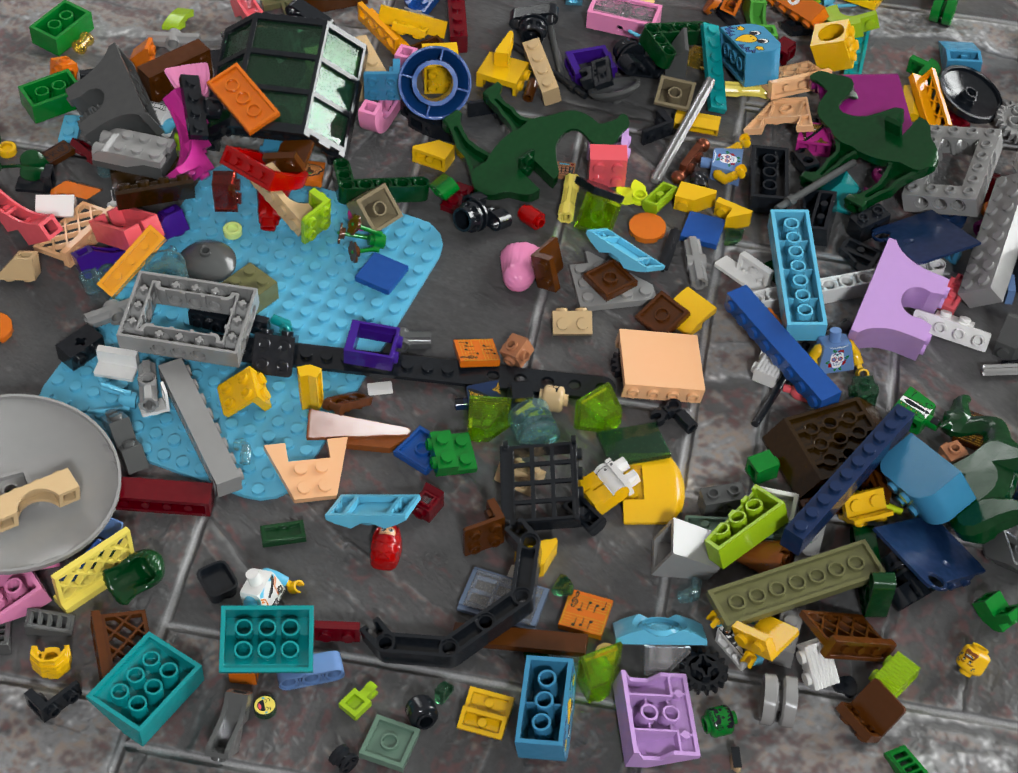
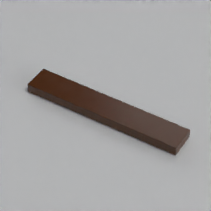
M455 622L453 631L464 623ZM490 625L483 626V628L490 627ZM511 627L483 648L585 658L589 637L588 634Z

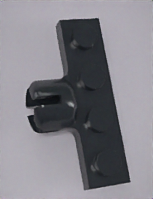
M181 74L179 83L188 137L193 140H208L209 133L206 119L219 120L221 118L220 115L223 113V105L217 104L221 103L217 97H205L202 95L198 75Z

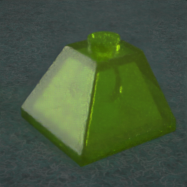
M586 192L574 227L586 232L587 229L608 228L612 231L622 204Z
M609 382L576 400L574 428L576 430L606 433L611 429H616L621 424L623 410Z
M469 396L468 432L471 441L489 442L510 428L511 398Z
M621 642L579 657L576 682L588 704L594 701H602L610 695L613 687L612 684L620 669L623 647Z

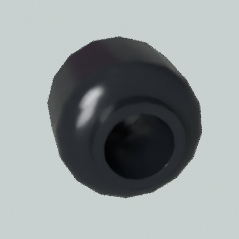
M416 695L405 706V712L413 727L423 730L429 729L438 719L437 708L433 699L428 695Z

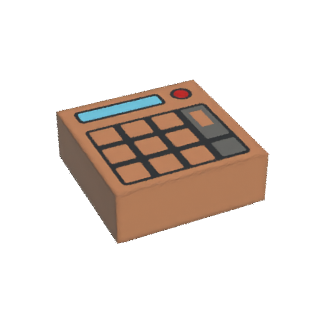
M557 161L559 168L558 179H565V175L569 173L575 174L576 163Z

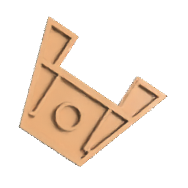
M808 97L777 98L771 100L743 129L744 133L748 135H762L766 124L779 125L783 123H797V133L814 132Z
M348 437L327 439L329 458L288 462L285 443L264 445L265 453L294 503L337 498Z

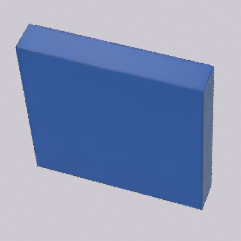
M690 211L681 232L680 241L686 240L689 236H696L697 239H700L701 246L716 250L724 230L725 219Z
M374 252L355 275V281L389 295L408 272V266Z
M419 425L393 451V455L427 476L433 470L429 462L431 457L430 451H427L425 447V439L428 438L430 431Z

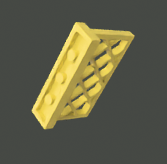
M124 527L51 575L55 590L54 601L65 613L70 614L107 589L103 581V570L118 565L134 553L130 530ZM113 550H116V551L114 552L113 556H112V557H109L110 554L112 553V551H113ZM94 562H97V564L95 565V567H94L93 569H91V567H92V565L94 564ZM78 575L76 580L72 581L74 576ZM64 576H66V578L64 579V581H59V579H61V578H63Z

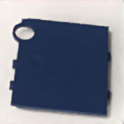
M933 210L871 230L872 239L875 241L887 243L889 238L897 240L902 252L917 265L926 264L981 245L980 241ZM880 233L889 234L886 238L875 237V235Z
M918 517L873 528V531L877 534L876 537L881 538L928 588H933L937 591H952L958 587L970 585V581L974 576L986 572L983 566L942 524H928ZM928 576L937 578L943 587L934 585Z

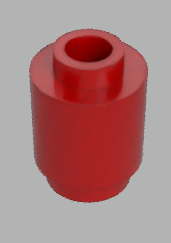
M523 205L518 210V218L534 230L544 226L546 221L545 214L531 205Z

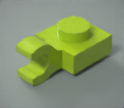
M369 681L360 692L353 688L338 703L339 708L357 721L372 706L371 700L378 694L376 690L378 686Z

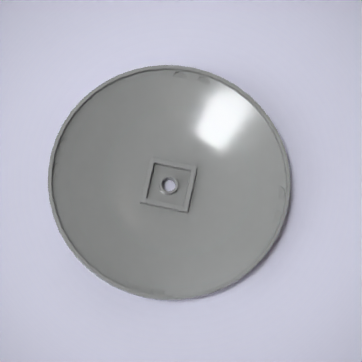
M29 394L0 395V495L5 494L8 490L29 484L36 479L51 475L55 471L68 468L80 487V500L61 508L50 502H36L24 508L19 516V525L0 533V575L40 570L55 565L78 553L102 532L111 519L119 501L122 478L117 451L111 439L87 414L52 398Z

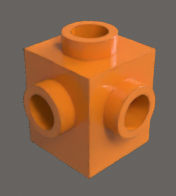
M70 57L50 58V75L69 69L77 80L78 66Z

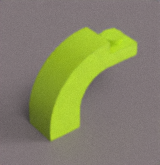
M837 4L825 7L829 17L824 23L849 19L851 26H854L855 38L863 37V32L880 28L876 10L860 15L848 16L839 11Z

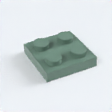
M377 714L359 751V758L403 773L421 734V729Z

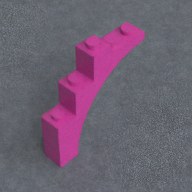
M179 87L172 90L162 99L175 122L180 143L178 163L175 169L165 177H169V179L177 178L176 175L187 173L188 176L192 175L194 181L198 179L203 181L210 176L209 172L215 168L206 156L208 153L207 149L212 144L209 140L189 139L181 89Z

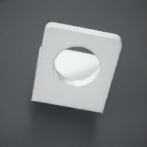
M163 381L160 382L162 398H158L159 407L154 412H146L140 408V403H138L142 417L170 411L168 393Z

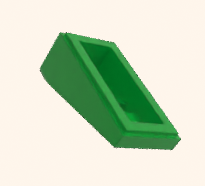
M905 745L884 753V757L895 773H928ZM900 753L903 754V757H900V758H898V759H895V758L893 757V756L898 755V754H900ZM906 760H907V762H908L907 764H904V765H902V766L899 764V763L904 762V761H906ZM908 768H912V769H913V770H911V771H909V772H906V771H905V770L908 769Z

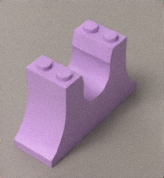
M889 238L847 336L848 339L853 340L859 349H885L916 361L919 354H924L931 340L932 334L929 332L932 325L921 318L908 314L904 307L920 309L934 314L937 308L941 309L948 296L950 288L947 286L950 279L928 271L914 263L902 252L897 240Z

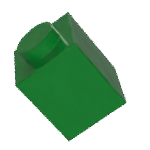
M766 450L747 457L745 471L752 482L758 485L777 478L780 462L770 450Z

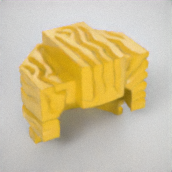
M64 645L62 651L58 647H47L42 652L38 650L37 646H31L30 662L32 669L42 678L59 679L71 669L72 654L70 645Z

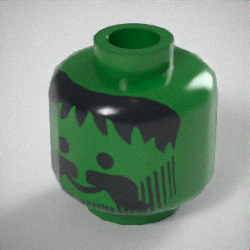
M727 705L707 708L701 717L704 732L710 734L713 738L732 734L735 725L738 723L735 711H731Z

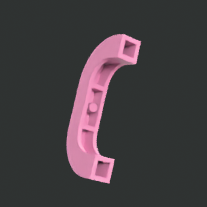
M404 44L400 45L394 54V59L400 58V69L405 60L413 52L417 51L418 48ZM365 99L358 110L360 127L379 134L387 131L401 109L400 100H379L377 103Z

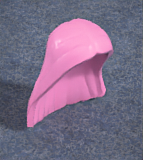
M193 63L164 70L174 89L180 87L179 77L181 74L198 75L202 95L209 97V87L206 83L210 80L208 63Z
M516 242L507 245L501 251L502 277L505 286L509 290L522 292L532 285L535 273L531 255L540 247L529 242Z

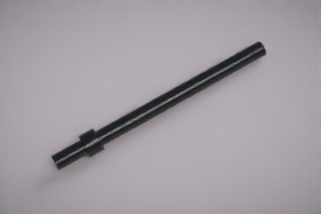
M514 42L512 49L525 57L523 47ZM551 68L555 79L566 86L568 91L579 95L583 99L588 97V93L581 89L579 84L574 81L571 82Z
M804 341L801 347L807 352L810 343ZM783 374L752 420V426L758 427L783 389L784 384L787 383L788 380Z

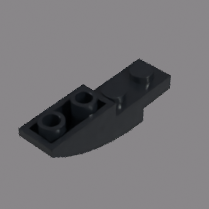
M400 100L401 114L408 119L409 127L431 138L453 143L450 134L442 129L443 119L430 120L422 118L413 113L403 100Z
M194 309L188 310L191 326L225 333L224 326L228 323L230 315ZM256 315L250 332L253 334L261 331L262 328H270V318Z

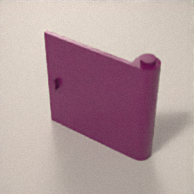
M897 73L842 75L853 80L854 89L858 95L856 100L848 98L841 103L839 108L843 113L853 116H869L891 108L904 109L902 135L910 128L912 121ZM811 79L809 80L810 90L813 93H818L821 100L826 91L819 84L811 81ZM828 132L829 140H833L832 135Z

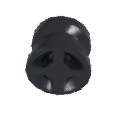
M346 744L338 746L329 756V762L333 766L336 765L340 773H349L359 761V757L355 753L349 752V747Z

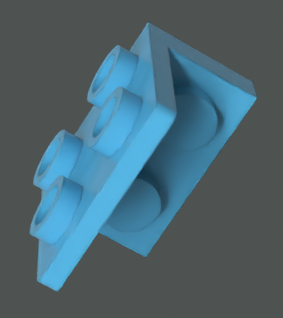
M400 58L393 59V66H389V71L363 72L365 99L401 100L398 87Z

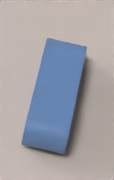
M327 651L313 654V673H276L280 689L293 690L340 680L345 676L340 652Z

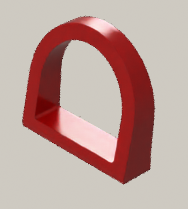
M226 145L219 162L268 191L301 189L304 187L309 175L306 170L304 172L274 171L265 166L266 164L262 160L265 152Z

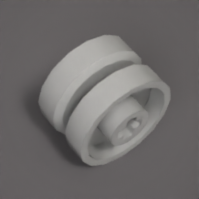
M764 673L759 700V724L771 726L775 722L776 713L778 712L777 716L780 727L793 728L798 708V678L785 675L779 689L777 675Z

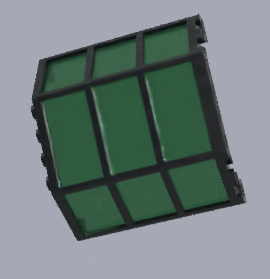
M255 12L225 28L214 77L237 62L278 109L281 116L250 136L223 105V113L220 115L221 118L219 120L207 119L209 122L207 124L208 140L212 144L207 150L220 152L222 137L225 135L227 137L236 135L278 141L313 140L315 146L321 149V153L326 155L328 165H333V161L338 158L348 159L364 79L363 72H365L368 59L367 45L330 21L321 18L312 19L303 16L294 17L285 14L276 15L267 12ZM210 91L209 97H216V95Z

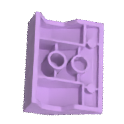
M621 670L612 685L625 767L649 768L700 758L701 754L686 674L660 672L649 678L630 677L626 670Z

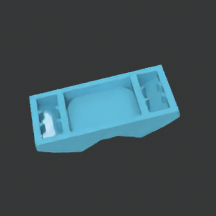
M587 229L586 235L598 252L608 253L610 257L620 262L624 269L635 272L664 270L665 265L610 229Z
M341 494L325 514V519L350 529L359 524L376 525L385 529L406 521L421 500L420 494Z
M636 614L613 623L616 644L707 645V638L702 624L677 614L669 618H647L641 614Z

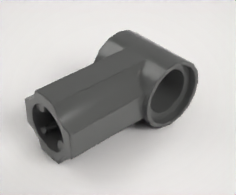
M399 327L400 336H403L402 348L397 350L399 354H404L409 349H431V331L409 332L407 328Z

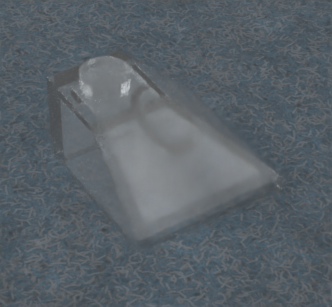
M641 645L643 673L651 677L660 672H671L691 653L690 646Z

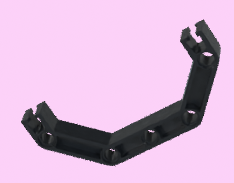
M522 517L516 520L518 528L516 532L518 535L523 534L521 537L516 536L511 531L513 530L511 525L504 528L506 542L517 552L511 591L449 635L434 636L391 632L379 617L373 619L375 626L373 631L376 634H381L377 638H373L368 633L369 627L365 625L360 628L362 640L375 656L384 663L454 668L533 612L542 557L539 535ZM485 625H490L488 628H483ZM448 651H454L451 654H446Z

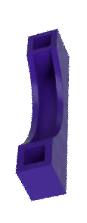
M176 204L157 213L167 241L174 236L183 235L185 231L190 229L183 210ZM87 245L72 252L71 256L79 274L86 279L97 276L103 270H109L126 251L113 246L96 247Z

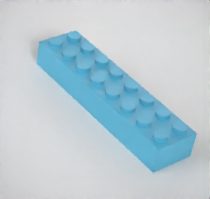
M770 209L767 227L781 323L796 341H817V338L820 336H825L828 324L809 210Z

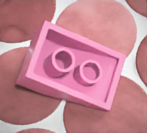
M35 571L0 575V625L26 616L27 608L40 609L52 601Z

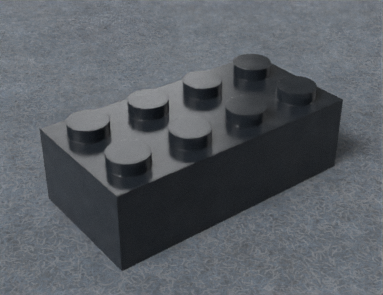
M752 145L749 159L748 209L752 210L753 213L770 214V209H774L775 205L782 202L789 195V148Z

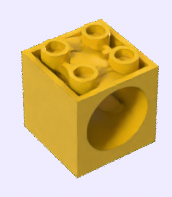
M849 19L815 24L810 48L816 66L819 68H829L832 71L853 68L854 61L857 60L856 52L859 50V42L857 39L855 40L854 26H851Z
M457 42L422 44V48L442 46L458 54ZM434 64L422 69L424 94H442L447 92L451 84V75L445 67Z

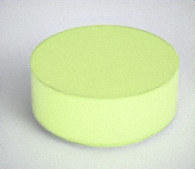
M228 222L223 226L225 238L236 240L242 236L243 232L240 223Z

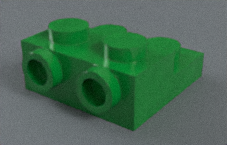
M450 430L429 433L428 438L425 439V447L427 451H430V467L434 469L436 477L477 472L478 467L469 432L451 434Z

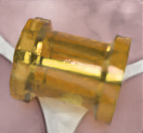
M86 31L82 32L80 38L72 43L73 50L78 54H84L87 51V47L94 44V37Z

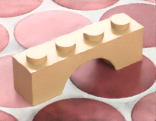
M539 37L522 42L525 58L529 62V68L533 71L544 106L562 101L559 86Z
M273 162L265 165L274 171L281 172ZM250 181L253 187L265 198L266 202L287 223L289 228L297 236H300L301 220L313 210L309 203L295 202L289 199L283 191H268Z
M65 468L55 471L51 475L36 479L29 484L14 488L0 495V533L18 526L21 512L32 503L50 502L61 508L80 500V487L70 470Z

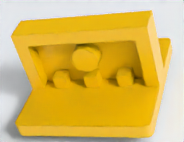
M879 486L853 493L842 506L843 513L838 514V518L847 524L855 525V527H863L868 525L870 521L882 522L888 520L887 517L893 516L894 511L887 509L884 489Z

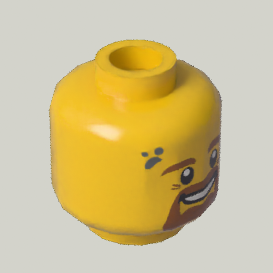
M975 642L964 645L956 658V663L960 667L959 672L969 678L972 675L981 676L991 661L988 655L989 651Z

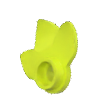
M636 179L633 180L631 188L616 186V192L624 196L623 202L620 203L623 205L634 204L642 206V200L648 196L646 186Z

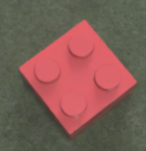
M590 144L588 180L608 187H625L628 163L627 145Z

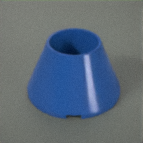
M427 46L420 48L405 60L400 69L398 87L401 98L413 113L425 119H444L454 111L460 110L467 102L471 92L472 81L467 64L460 55L446 47ZM429 65H441L450 72L451 84L449 89L442 96L435 98L423 95L417 88L419 73Z

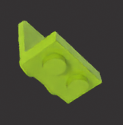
M316 188L309 191V204L313 210L301 220V242L303 244L313 241L319 233L327 230L331 225V199Z

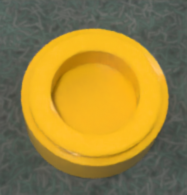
M4 141L0 143V156L2 158H12L17 154V147L14 142Z

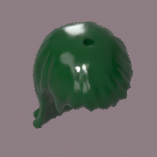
M142 549L132 553L118 565L104 569L102 574L103 581L116 602L120 605H128L136 595L162 581L165 574V564L162 556L157 551Z

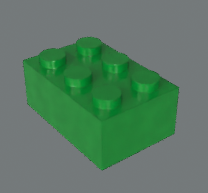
M63 0L29 26L33 44L60 56L92 31L94 26L90 11L67 0Z
M65 69L18 86L21 103L35 124L76 110L75 106L72 107L66 99L68 95L65 89L76 83L77 80L69 69Z

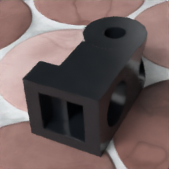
M807 148L790 152L791 164L801 174L805 171L816 172L820 169V162Z

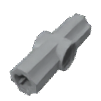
M171 28L167 32L147 31L146 39L148 37L153 38V45L165 47L169 51L196 39L201 41L200 33H182L176 28Z
M689 236L683 243L685 270L689 272L691 287H694L695 290H702L708 286L706 255L702 253L700 239H697L696 236Z
M129 298L121 301L110 299L103 304L102 308L83 314L85 324L88 323L93 328L108 323L120 325Z
M142 360L138 365L137 378L140 408L146 412H154L159 407L156 364L150 360Z

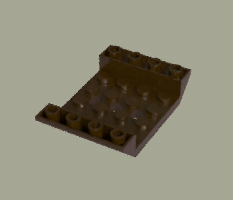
M177 156V159L175 160V162L173 163V165L171 166L170 170L166 175H168L171 171L175 169L179 160V156ZM110 170L118 210L195 198L194 180L192 175L188 176L187 173L176 175L177 178L159 177L153 179Z
M855 397L783 418L762 437V441L766 448L778 458L780 462L779 470L792 492L799 494V500L813 497L818 492L820 485L825 484L846 461L847 457L844 454L848 453L851 455L883 419L873 404L860 397ZM829 423L834 425V427H828L825 424ZM839 438L841 440H844V442L840 443L835 441L834 439Z

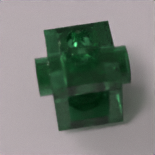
M873 375L853 377L851 385H848V396L852 398L860 397L875 406L879 387L877 383L875 384Z

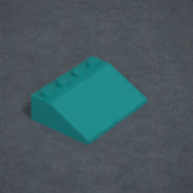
M314 605L221 606L219 673H313Z
M148 631L86 695V699L126 736L144 746L204 681L203 668L201 664Z

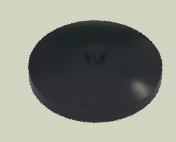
M952 65L945 68L938 77L946 106L953 113L964 120L976 124H987L994 121L998 109L1003 105V101L997 87L985 75L967 66Z

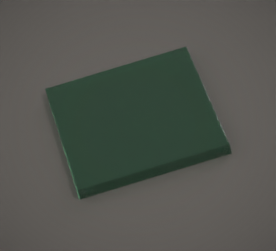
M656 422L596 432V437L606 458L610 457L613 462L622 456L629 465L671 458V452Z

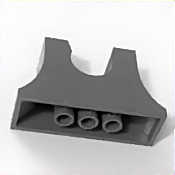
M115 42L108 46L106 54L91 72L65 89L68 95L66 98L68 103L72 107L75 106L81 116L84 115V112L88 111V108L96 107L98 104L101 105L95 113L89 115L80 123L82 137L86 142L90 141L92 146L94 142H99L100 134L103 130L110 131L120 128L156 136L164 133L134 63Z

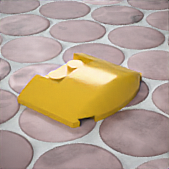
M669 454L619 455V458L623 456L630 466V469L623 474L625 475L634 469L641 480L632 487L635 493L631 496L628 495L622 501L624 525H667L673 517L676 518L680 512L682 513L685 499L684 481L679 467Z

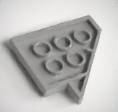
M585 251L586 263L569 265V273L578 307L587 308V311L647 305L656 296L653 284L631 274L638 281V285L606 302L583 279V273L607 261L589 251Z

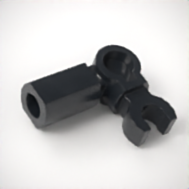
M670 399L661 410H653L650 413L651 420L659 418L656 420L657 427L664 425L665 420L674 418L687 434L694 432L698 427V423L687 411L681 409L682 405L678 399Z

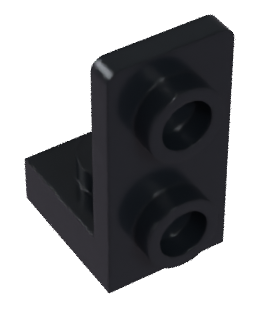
M483 99L467 102L468 117L494 114L499 124L504 125L498 114Z
M663 108L656 112L655 126L642 130L641 144L643 146L673 135L674 120Z
M45 164L44 171H41L40 179L37 181H27L19 176L15 186L16 192L50 193L56 184L53 164Z
M75 680L49 700L42 693L37 694L32 688L26 691L24 695L27 705L45 723L49 719L55 718L69 704L75 703L82 695L80 683Z

